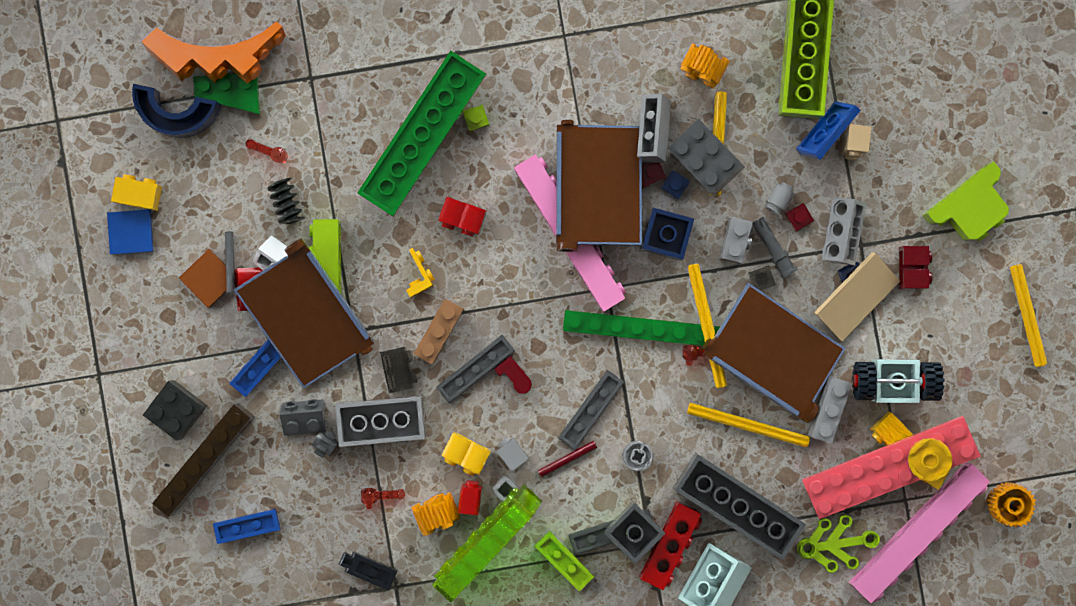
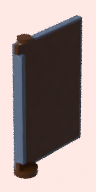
M562 120L561 125H557L556 251L575 252L578 251V245H642V160L637 157L640 126L574 125L573 120Z
M300 238L284 249L287 254L285 257L235 288L234 291L304 389L355 355L361 353L364 356L373 350L371 345L374 344V341L308 245Z
M747 283L713 340L709 338L703 345L705 350L703 355L800 420L810 423L819 411V406L814 401L846 348L750 283Z

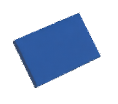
M834 101L825 112V116L816 123L796 150L801 155L821 160L861 110L856 105Z

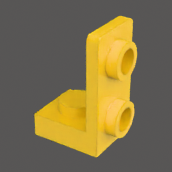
M411 248L409 251L425 280L421 281L419 278L409 283L410 288L406 289L411 298L433 287L432 281L435 280L429 269L425 270L422 263L425 260L419 250L415 251L414 248Z

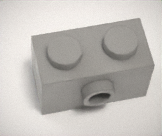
M736 217L729 218L719 256L720 260L736 264L743 263L745 251L750 249L752 238L749 235L753 222Z

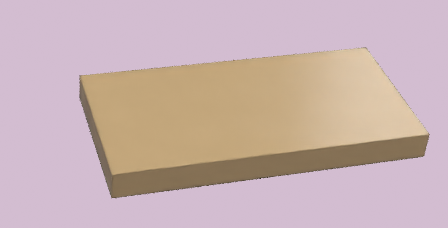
M872 252L822 303L814 314L842 342L889 294L900 280L880 257Z

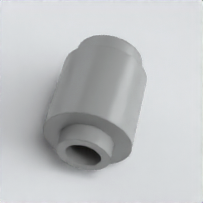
M784 182L781 185L776 184L766 201L768 203L766 208L781 215L782 211L785 212L795 195L792 192L793 188Z

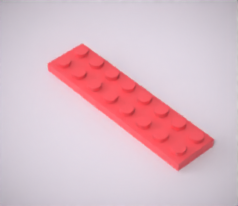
M964 416L802 479L818 518L822 519L919 481L920 479L912 473L909 467L908 455L912 446L922 439L933 438L947 445L952 454L951 468L981 457Z

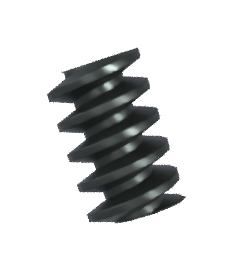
M292 178L278 180L267 187L269 192H274L270 195V199L276 200L272 205L274 208H279L275 211V215L282 216L277 220L280 224L286 225L305 219V217H298V214L303 210L295 208L300 201H293L292 199L297 195V193L290 192L295 186L287 184Z

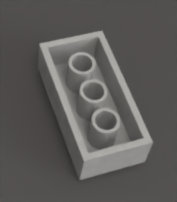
M423 395L335 404L339 447L426 438Z

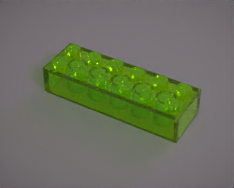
M524 483L519 489L514 487L507 495V498L496 506L493 510L494 512L487 516L479 528L469 535L465 543L455 550L451 558L441 565L434 575L436 580L432 586L451 603L534 516L542 500Z

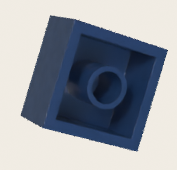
M653 207L640 250L682 261L685 256L694 218Z

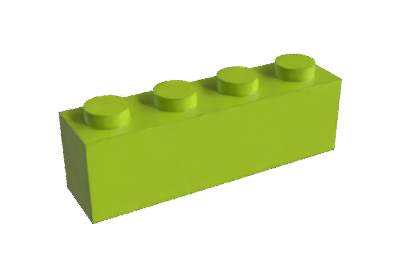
M313 219V224L309 226V235L313 237V246H310V250L341 293V221L339 219Z

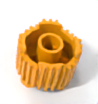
M692 43L680 65V70L685 72V76L691 80L696 81L699 78L704 81V85L714 89L719 84L730 62L724 56L722 59L718 58V55L711 48L700 45L698 48L696 44Z
M1005 482V484L1001 483V486L996 485L997 488H993L994 491H990L987 495L986 502L987 506H989L987 510L990 511L989 514L992 515L995 521L1009 527H1023V524L1027 525V522H1031L1030 519H1032L1031 515L1034 514L1033 510L1035 508L1033 506L1036 505V499H1033L1034 495L1027 488ZM1013 501L1014 503L1011 504L1013 507L1009 508L1010 502Z
M451 492L446 493V495L444 493L437 494L423 502V505L418 503L411 507L423 536L435 532L434 529L439 527L442 530L453 526L454 522L460 520V514Z

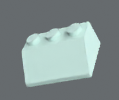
M708 543L678 599L689 606H731L752 567Z

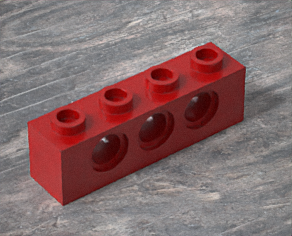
M676 501L662 529L665 534L654 545L639 575L641 580L663 591L666 586L669 587L674 578L672 573L675 567L679 568L683 560L681 555L685 548H689L693 540L691 534L694 529L698 530L702 522L699 511ZM679 522L687 524V529L684 532L676 531V526ZM670 541L677 542L678 546L675 551L667 550L666 546ZM666 560L668 567L665 570L657 569L659 561Z

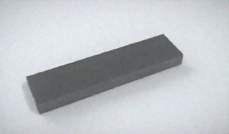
M503 335L499 336L439 384L437 389L451 403L515 351Z
M606 370L558 438L576 450L624 384V381L609 370Z
M649 509L643 510L652 519ZM614 520L568 534L574 554H581L612 544L613 542L603 531Z

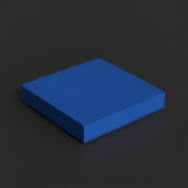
M150 209L107 212L110 255L154 252Z

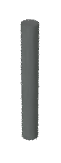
M227 231L225 232L227 294H235L233 232Z

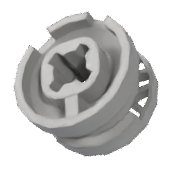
M642 441L630 442L626 445L622 454L626 466L633 471L647 469L653 459L652 450Z

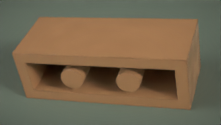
M444 299L414 355L430 364H434L465 309Z

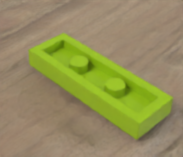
M550 530L534 545L579 592L594 578V575Z

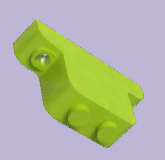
M994 161L986 164L922 216L932 225L938 224L942 226L948 221L965 241L977 239L979 242L989 235L987 231L992 227L996 229L1005 222L1004 218L1009 213L1008 205L993 188V185L999 181L1001 175L1000 168Z

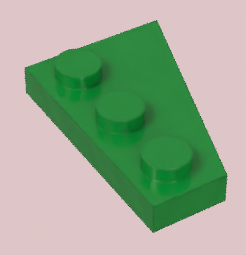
M226 74L215 83L207 76H193L194 97L214 100L224 106L260 115L258 77L247 84L236 74Z

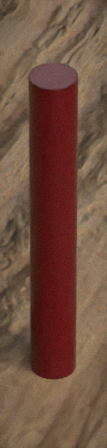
M594 440L539 469L540 476L544 477L595 450L597 446Z

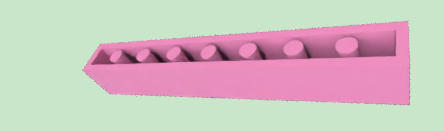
M535 154L514 167V170L556 236V179L553 175L549 176L545 169L548 166L542 157L538 159ZM578 245V251L566 252L602 312L625 299L623 295L626 293L620 282L616 284L612 276L615 274L609 264L604 265L601 260L604 256L598 246L594 248L593 245Z
M964 463L849 583L868 602H877L884 595L883 591L888 586H893L903 571H907L912 567V561L917 556H922L928 550L927 546L932 541L938 540L943 535L942 531L947 526H951L957 521V515L962 510H967L973 504L972 500L987 490V485L990 481L973 464Z

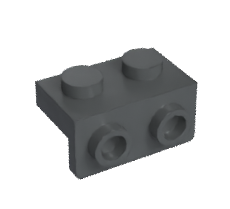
M310 399L307 401H288L282 403L280 419L284 436L326 432L323 410L324 400Z

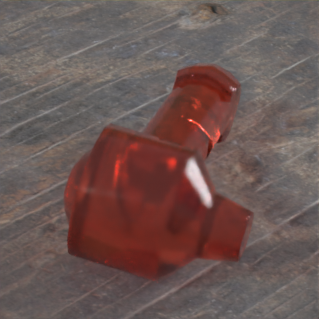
M248 139L245 142L246 148L271 156V159L276 163L282 164L288 159V153L281 147L271 148L255 142L253 139Z
M684 345L682 358L686 360V365L691 366L698 357H705L703 355L705 350L695 345Z
M364 488L361 490V502L366 505V509H372L373 504L377 500L404 499L406 493L403 489L376 491L374 488Z

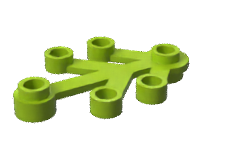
M842 514L838 518V525L827 540L818 542L824 531L831 528V521L824 517L818 520V527L810 538H803L798 542L797 553L804 559L814 558L828 572L834 573L838 569L837 562L833 559H827L818 552L828 550L845 562L849 569L853 570L859 566V560L854 556H849L840 548L862 544L868 548H875L880 542V537L876 532L867 530L861 536L839 539L845 529L852 524V518L847 514ZM848 517L849 522L845 525L842 524V519ZM826 520L828 522V526L822 528L821 523L822 521ZM868 535L873 536V540L871 542L866 541V537ZM810 545V551L804 552V546ZM855 559V565L849 566V560ZM833 562L835 567L831 570L828 569V564Z

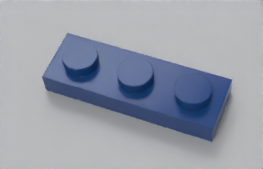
M269 339L265 341L229 382L232 387L245 397L281 358Z
M276 508L213 523L217 544L281 529Z

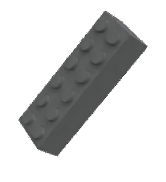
M697 453L693 455L673 486L676 492L781 560H784L806 526L805 523Z

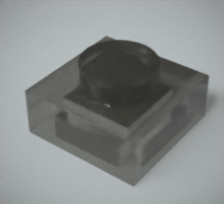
M769 265L748 272L752 285L760 291L776 285Z

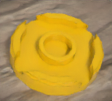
M933 438L922 439L916 442L910 449L908 464L912 473L920 480L938 481L950 472L952 454L947 445L940 440Z

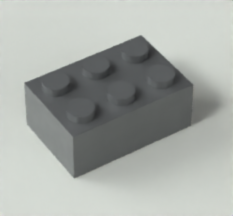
M700 119L694 122L668 147L672 154L713 196L720 192L745 168Z

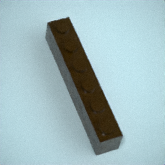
M234 404L152 504L166 516L174 515L255 416L241 404Z

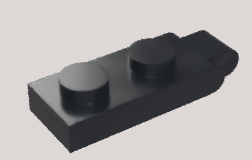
M354 551L352 555L343 552L339 561V565L346 568V573L388 591L398 571Z

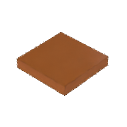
M208 249L179 277L207 308H210L227 292L226 264L211 249Z

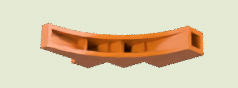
M276 21L260 34L233 45L218 47L192 45L168 36L157 27L141 42L147 52L181 82L185 78L190 77L194 70L198 68L215 83L218 79L223 78L230 68L248 84L251 80L256 79L262 70L259 61L264 60L275 46L280 45L286 35L283 27Z

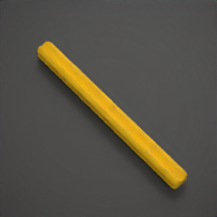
M692 264L688 266V272L706 342L709 338L713 340L715 330L699 264ZM709 359L716 388L726 387L727 381L724 369Z
M689 403L687 408L688 414L799 446L808 447L810 442L809 436L694 403Z

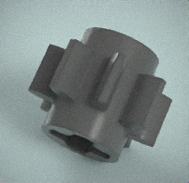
M329 431L325 435L320 432L312 444L316 448L314 453L322 458L325 454L331 456L338 445V442L334 441L336 435Z

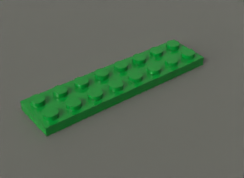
M450 50L357 194L394 217L487 74Z

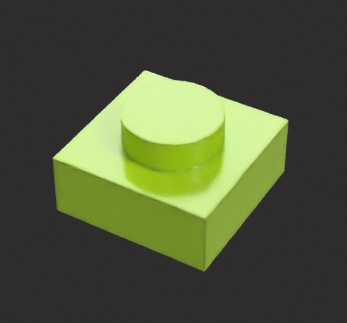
M483 104L463 111L470 132L489 126Z

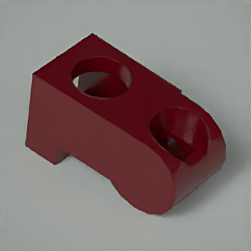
M511 356L494 369L499 376L505 373L513 382L514 389L518 393L525 394L530 391L532 386L530 378Z

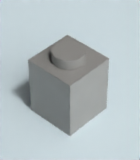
M506 437L498 444L499 449L496 452L511 471H514L529 459V456L514 437L510 440Z

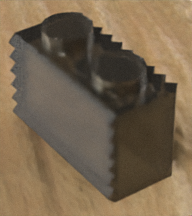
M405 346L380 352L388 392L394 393L415 388L414 383H418L416 371H411L410 363L413 362L411 350H407Z

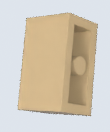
M850 124L841 134L839 155H844V159L857 160V158L868 153L871 126Z

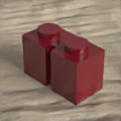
M929 246L899 247V289H928L929 285L932 284V272H929L928 269L929 263L932 262V251H929Z

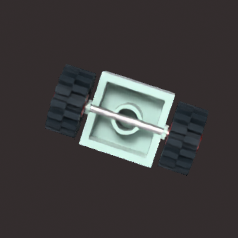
M871 359V362H855L853 366L852 388L855 400H871L872 402L920 403V399L922 401H940L944 394V371H942L943 366L939 362L920 363V360Z

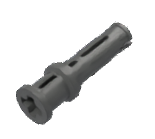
M764 217L754 221L752 225L772 255V263L777 265L782 274L781 278L783 279L798 270L789 259L788 251H783Z

